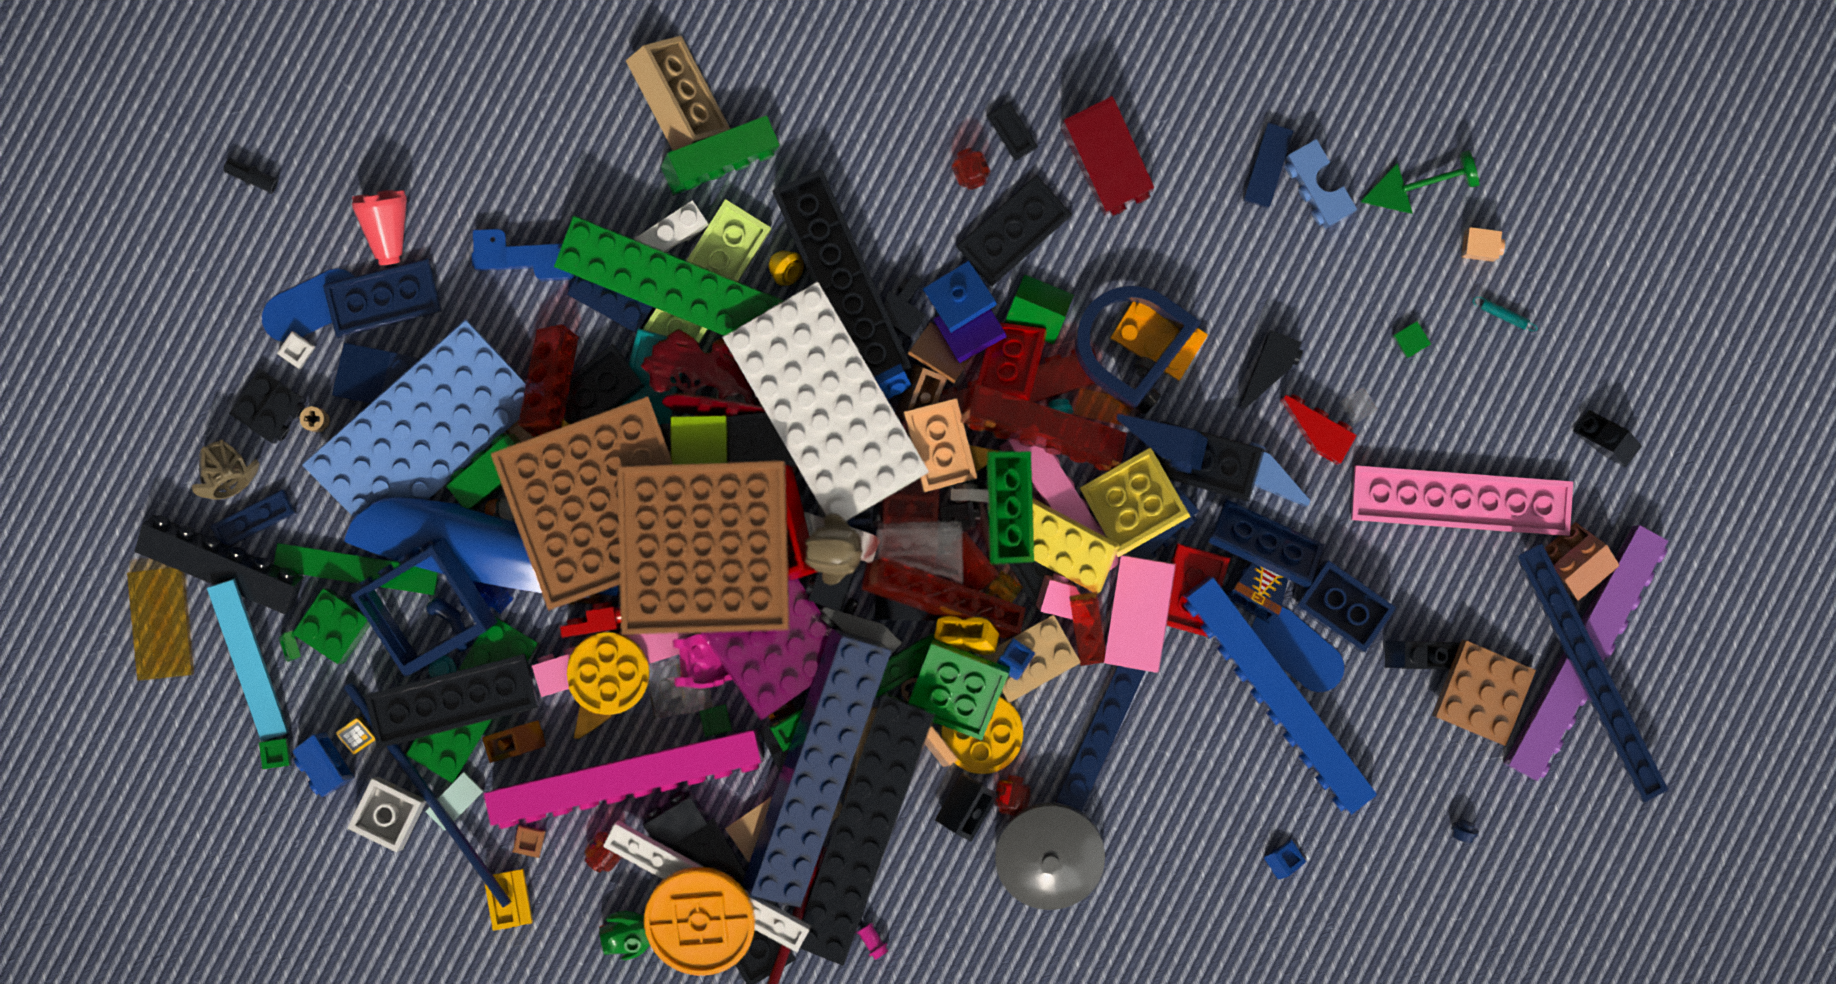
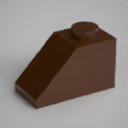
M539 720L482 737L489 763L546 746Z

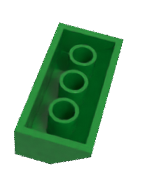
M987 452L990 564L1034 562L1031 452Z

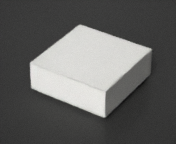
M292 331L277 354L298 369H301L316 346Z

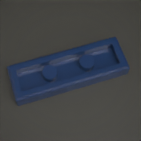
M1267 123L1243 201L1267 209L1270 208L1294 130Z
M281 489L210 525V528L215 538L219 539L221 543L233 546L296 514V511L285 489Z

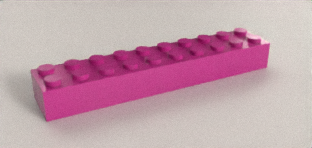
M755 728L493 789L484 793L490 825L498 824L499 829L519 824V819L523 818L526 819V823L547 817L546 813L552 812L554 817L570 813L575 806H579L580 810L593 808L596 805H600V800L606 799L607 804L623 801V799H626V794L633 793L634 798L649 795L653 792L652 788L660 787L661 792L675 789L680 786L679 782L686 780L688 785L704 782L706 776L714 774L715 779L730 776L733 774L732 770L741 768L742 773L753 771L759 768V764L764 761L758 730Z

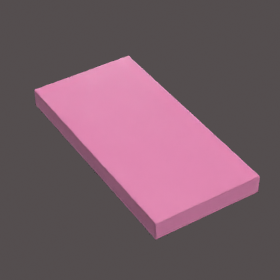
M1126 555L1121 556L1104 663L1159 672L1176 564Z

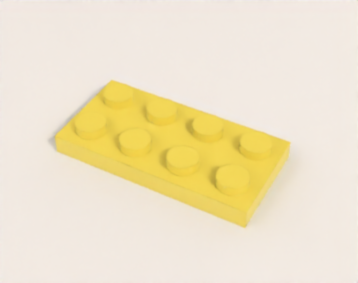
M1032 498L1034 561L1098 594L1102 590L1120 544Z

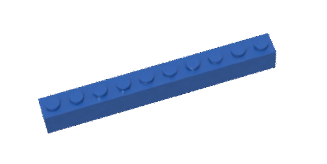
M1207 576L1185 593L1183 597L1187 601L1184 604L1187 611L1192 617L1198 615L1203 622L1200 626L1209 639L1214 637L1220 644L1217 650L1226 661L1228 659L1233 661L1236 665L1233 669L1235 674L1242 682L1248 681L1253 688L1249 692L1259 704L1264 702L1269 709L1266 714L1276 726L1280 723L1286 731L1282 735L1291 747L1296 745L1302 752L1299 758L1308 769L1310 767L1314 768L1318 774L1315 779L1324 790L1330 789L1334 795L1331 800L1341 812L1345 809L1352 815L1377 796V793L1215 579Z

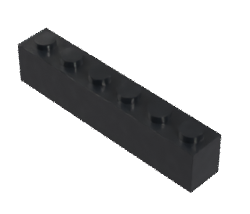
M152 515L142 524L134 551L213 585L235 578L242 597L283 614H286L295 605L304 578L290 568H281L272 564L266 558L250 555L242 548L231 547L221 543L215 537L204 536L195 532L191 527L180 526L171 522L167 517Z

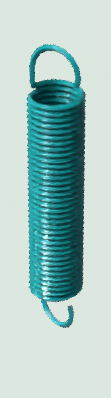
M1475 297V298L1473 299V303H1474V300H1475L1476 298H1481V299H1484V298H1482V297ZM1486 299L1481 306V310L1484 312L1486 311L1495 317L1503 319L1522 330H1525L1528 323H1530L1528 318L1520 316Z

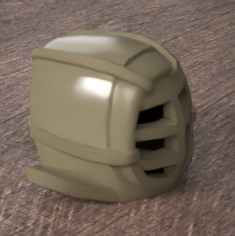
M224 440L203 446L199 455L201 484H193L191 486L192 491L197 496L214 500L232 497L249 485L257 474L260 465L259 461L255 459L246 466L242 455L224 442Z
M836 513L826 515L824 527L815 529L806 542L808 545L806 562L816 571L823 572L822 579L827 585L839 583L846 574L853 573L860 563L863 552L861 538L854 529L850 528L844 518Z

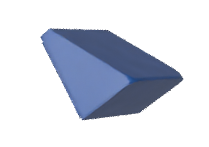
M1012 638L996 663L1010 668L1009 676L1018 680L1036 653L1015 638Z
M1292 839L1264 857L1279 880L1290 876L1306 863V860Z

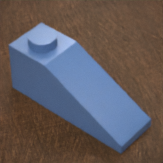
M1250 442V445L1266 449L1262 445ZM1264 452L1254 486L1304 507L1309 506L1310 499L1270 454Z

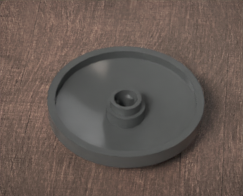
M1048 802L1029 806L1010 818L999 834L995 848V862L997 873L1003 886L1014 898L1033 908L1057 910L1080 902L1094 890L1104 870L1105 850L1101 834L1088 816L1069 805Z

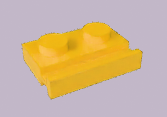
M524 868L492 874L512 901L509 905L502 908L485 884L493 931L532 924L533 917Z

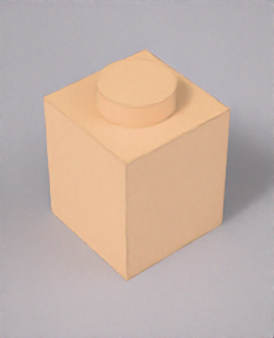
M1469 227L1464 231L1461 258L1491 262L1499 259V255H1503L1505 249V239H1501L1502 231Z

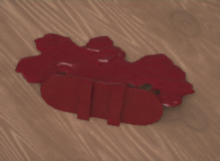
M677 329L670 333L665 340H660L657 344L653 345L652 355L645 357L643 364H641V367L650 375L649 385L654 391L665 392L676 386L684 392L670 394L663 399V405L671 410L695 414L694 417H729L766 413L763 407L757 405L760 403L759 399L754 398L755 392L723 338L712 344V352L704 353L694 337L681 329ZM680 373L688 376L690 388L687 387V383L682 384L679 378ZM674 376L677 382L672 383L670 378ZM700 379L699 385L695 386L694 381ZM702 386H712L719 392L718 399L695 395V391ZM741 394L744 396L746 403L725 400V398Z

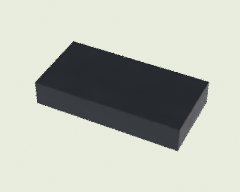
M1010 102L1005 103L986 115V118L1014 162L1038 148Z

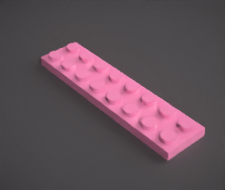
M1354 466L1351 520L1570 536L1573 481Z

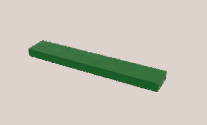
M277 543L274 565L281 568H290L296 574L352 583H360L369 576L376 579L379 577L377 572L389 564H392L393 567L399 565L398 562L280 543ZM414 566L380 587L436 595L439 573Z

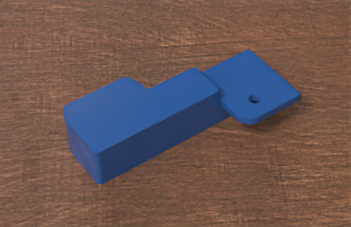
M473 230L474 252H472V266L476 271L533 268L535 276L540 281L573 280L575 277L573 274L554 267L562 244L506 247V235L502 230ZM492 237H495L494 242H491Z

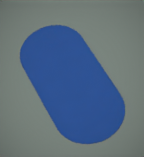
M332 269L273 297L267 302L262 312V324L265 331L273 339L285 342L292 331L303 337L332 323L323 285L355 276L343 269Z
M1281 607L1280 614L1269 623L1258 617L1255 618L1252 630L1277 663L1304 687L1314 692H1326L1335 688L1340 683L1344 674L1342 656L1293 612Z

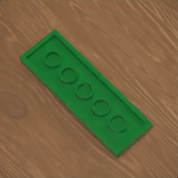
M495 616L498 622L478 636L458 671L526 654L527 661H529L539 642ZM493 719L417 738L406 755L449 782L454 783Z

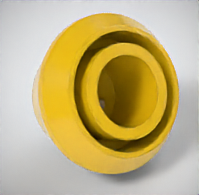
M782 250L773 254L769 260V271L775 282L780 286L795 283L800 278L804 269L803 259L796 252Z

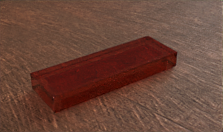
M1097 592L1069 596L1078 655L1081 662L1080 666L1104 663L1106 650Z

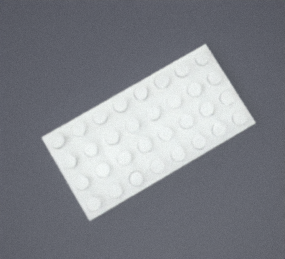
M818 282L723 337L826 515L836 513L847 521L929 473Z

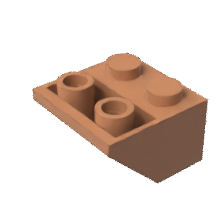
M1576 522L1570 526V536H1558L1545 547L1567 593L1577 601L1620 566L1607 544Z

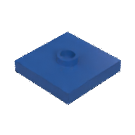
M969 261L923 288L924 293L950 333L997 305L995 299Z

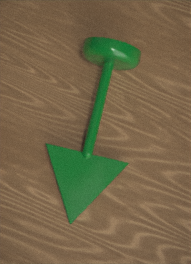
M1470 150L1463 151L1459 156L1460 169L1404 185L1397 163L1366 195L1361 203L1413 214L1406 191L1460 175L1464 176L1469 187L1480 186L1473 156Z

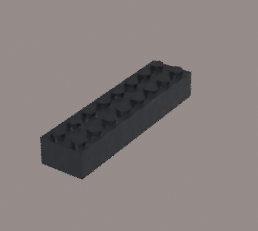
M822 168L772 190L813 284L818 282L873 377L901 364L905 372L912 370Z

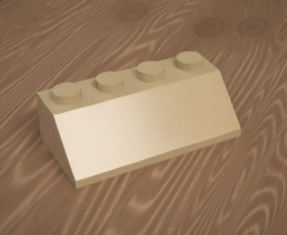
M682 36L643 45L626 60L673 151L730 129Z

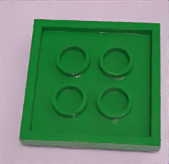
M933 639L909 702L936 712L933 720L934 723L982 740L1009 675L1010 668Z

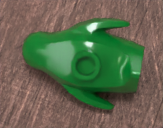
M623 910L607 916L606 921L612 923L599 926V936L604 955L624 954L621 956V959L626 961L644 953L650 946L644 926L645 915Z

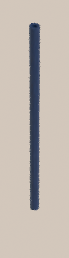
M351 682L344 689L372 727L366 700L355 684ZM398 744L386 746L502 908L512 902L400 746Z

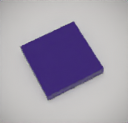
M991 309L950 333L940 316L934 318L935 324L959 363L1007 337Z

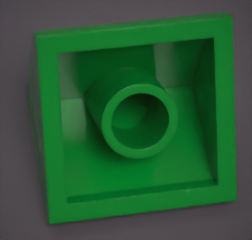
M1024 275L1004 323L1046 328L1045 342L1054 345L1074 294Z

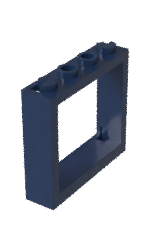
M444 538L435 544L431 539L418 548L420 553L415 556L412 552L404 555L397 560L399 565L393 567L392 564L384 567L377 572L378 578L367 577L358 583L361 588L351 595L404 677L411 675L486 632L498 622ZM432 556L475 622L417 655L375 589Z

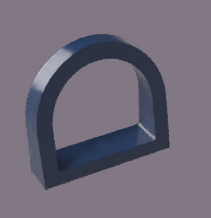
M1140 286L1118 287L1098 296L1082 313L1075 331L1076 355L1082 369L1093 382L1128 409L1133 410L1198 328L1201 321L1157 291ZM1122 301L1144 304L1179 329L1178 333L1134 389L1107 371L1097 361L1090 344L1091 326L1097 314L1105 307Z

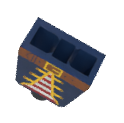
M1250 562L1244 567L1226 595L1232 603L1269 623L1281 612L1288 579Z

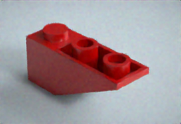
M1291 394L1290 397L1288 395L1282 396L1280 401L1313 452L1336 465L1341 464L1357 436L1351 432L1353 428L1342 421H1338V423L1328 419L1329 414L1317 407L1314 410L1304 405L1306 401L1295 394Z

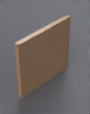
M931 322L908 353L953 383H955L972 358L970 357L959 363L938 327Z

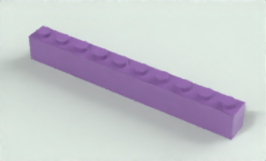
M1641 525L1632 526L1615 557L1620 566L1603 579L1582 618V622L1602 661H1604L1605 657L1609 658L1616 646L1613 643L1618 634H1622L1629 623V620L1626 618L1631 610L1634 611L1638 607L1642 596L1639 594L1644 586L1647 587L1651 583L1655 575L1652 571L1656 563H1660L1668 551L1665 548L1668 540ZM1565 652L1561 656L1503 763L1536 781L1540 777L1544 778L1551 766L1548 762L1553 753L1557 754L1564 742L1561 738L1566 729L1570 730L1577 718L1574 715L1579 705L1583 706L1588 699Z

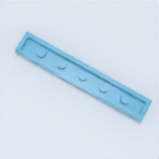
M235 578L207 587L261 742L287 734L289 730Z

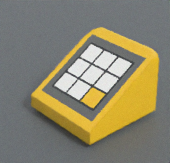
M362 717L354 719L336 732L338 738L353 755L375 741L374 734Z

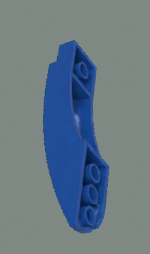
M403 497L386 498L373 502L370 507L361 513L358 512L346 532V543L396 561L409 552H412L414 556L420 553L418 548L431 539L435 544L444 538L472 581L542 593L516 522L460 507V504ZM432 556L415 565L419 568L443 574ZM618 585L595 594L617 596Z

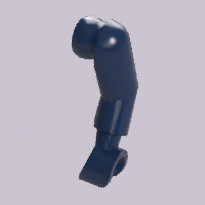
M434 598L427 603L426 610L428 614L432 616L438 615L449 622L453 633H457L465 628L460 611L445 600ZM474 638L457 648L458 651L463 652L474 644Z

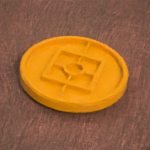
M692 867L672 873L657 885L646 906L644 926L652 949L667 965L690 975H712L732 967L747 952L755 931V913L748 894L736 880L715 869Z

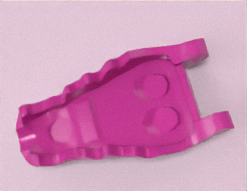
M692 634L673 640V648H678L680 653V677L674 678V685L676 687L710 688L722 685L725 681L733 680L702 634Z

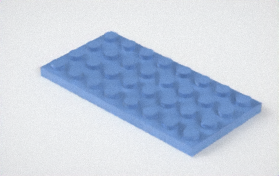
M465 318L302 463V466L353 517L358 512L361 513L370 507L371 503L386 498L403 497L428 500L451 480V476L457 470L463 469L468 465L477 453L485 450L497 436L504 433L541 400V397Z

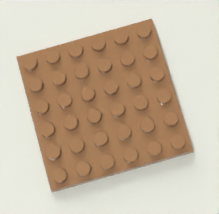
M649 397L491 453L548 610L620 584L617 467L673 465Z
M784 461L617 467L622 635L790 630Z

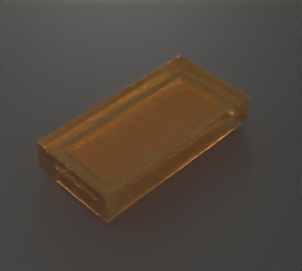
M1080 388L1074 415L1124 426L1116 419L1117 414L1129 416L1131 410L1109 394Z

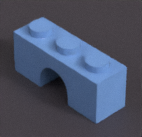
M1317 139L1285 158V169L1292 179L1296 178L1299 183L1298 191L1305 202H1310L1314 209L1311 211L1312 216L1319 226L1322 224L1327 229L1357 210L1344 186L1333 192L1324 191L1318 186L1316 180L1317 173L1325 168L1330 161Z

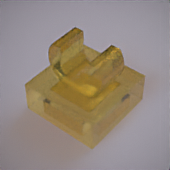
M1001 571L989 588L991 590L987 597L991 599L994 594H998L1002 598L999 607L1002 608L1007 602L1011 604L1023 587L1004 571Z

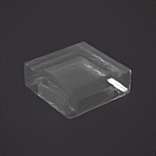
M1364 387L1340 401L1341 406L1353 424L1358 423L1378 410Z

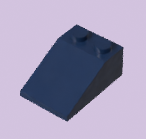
M343 343L332 396L369 404L415 364L419 358Z
M1117 414L1116 419L1162 458L1169 461V466L1185 473H1191L1192 469L1201 470L1208 442L1205 436L1195 430Z

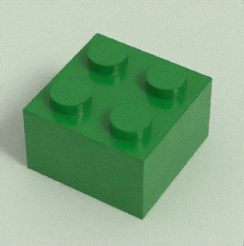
M323 588L292 634L334 663L345 664L370 627V623L360 608L332 589Z

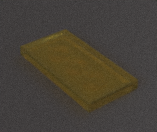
M174 568L127 572L137 681L194 675L184 572Z

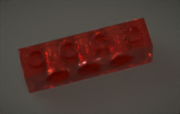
M564 324L536 330L518 425L533 437L562 428L579 339Z

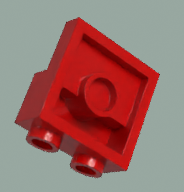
M612 602L592 605L593 610L586 611L587 618L569 619L566 626H560L562 637L620 629L621 606L612 607Z

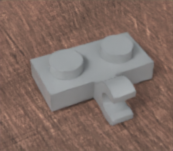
M957 483L955 488L960 489H951V500H954L955 503H989L988 485H983V490H979V484Z

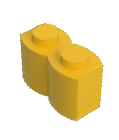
M947 616L937 619L934 638L937 641L966 652L972 651L976 654L988 655L996 652L999 633L988 620L974 617L963 621L958 617Z

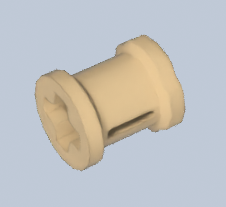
M311 406L301 412L300 423L306 430L322 432L329 426L330 418L325 410ZM315 415L320 417L319 422H310V417H315Z

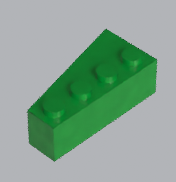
M766 115L667 153L661 169L672 195L675 196L709 180H716L732 170H742L755 160L759 159L762 162L775 156L774 152L779 147V142Z

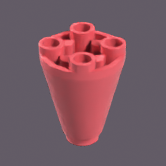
M386 190L379 191L376 195L368 196V194L352 196V208L375 259H378L379 265L401 262L400 256L403 252L407 208L405 191Z

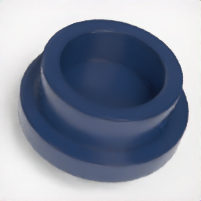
M1459 820V823H1453L1451 826L1453 830L1452 837L1459 841L1472 843L1474 838L1478 837L1479 831L1469 821Z

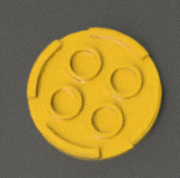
M599 633L584 639L573 650L568 660L567 681L569 690L582 707L593 713L612 715L630 709L643 697L649 683L650 670L645 653L635 641L619 633Z
M1000 696L982 740L942 726V739L956 755L957 760L954 763L957 766L972 773L990 774L1002 770L1015 759L1023 741V725L1016 709L1011 703Z

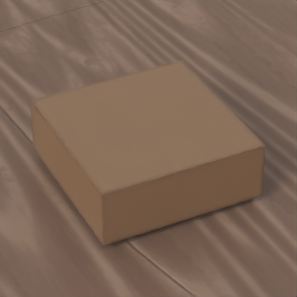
M518 825L512 852L540 858L546 830Z

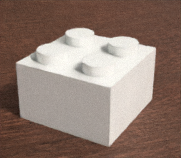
M380 777L372 778L347 829L388 849L399 852L403 850L426 801Z

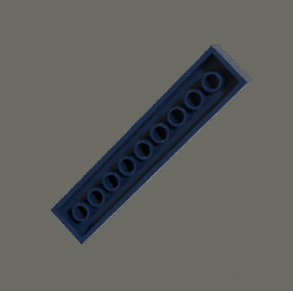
M831 629L742 881V886L751 896L801 908L891 654V650L883 643L837 629Z

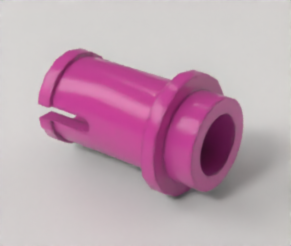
M872 923L857 932L870 951L868 954L870 957L873 956L876 960L888 952L886 947L888 944L883 943Z

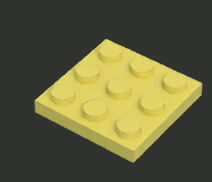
M1151 448L1080 487L1106 537L1120 544L1116 553L1118 557L1190 517Z

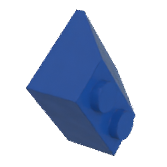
M326 732L309 737L292 751L296 756L293 758L296 766L301 772H306L310 778L308 784L316 795L320 794L321 797L328 796L355 778Z

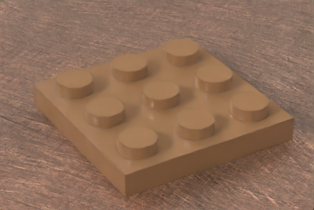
M1461 640L1432 716L1506 746L1536 670L1469 641Z

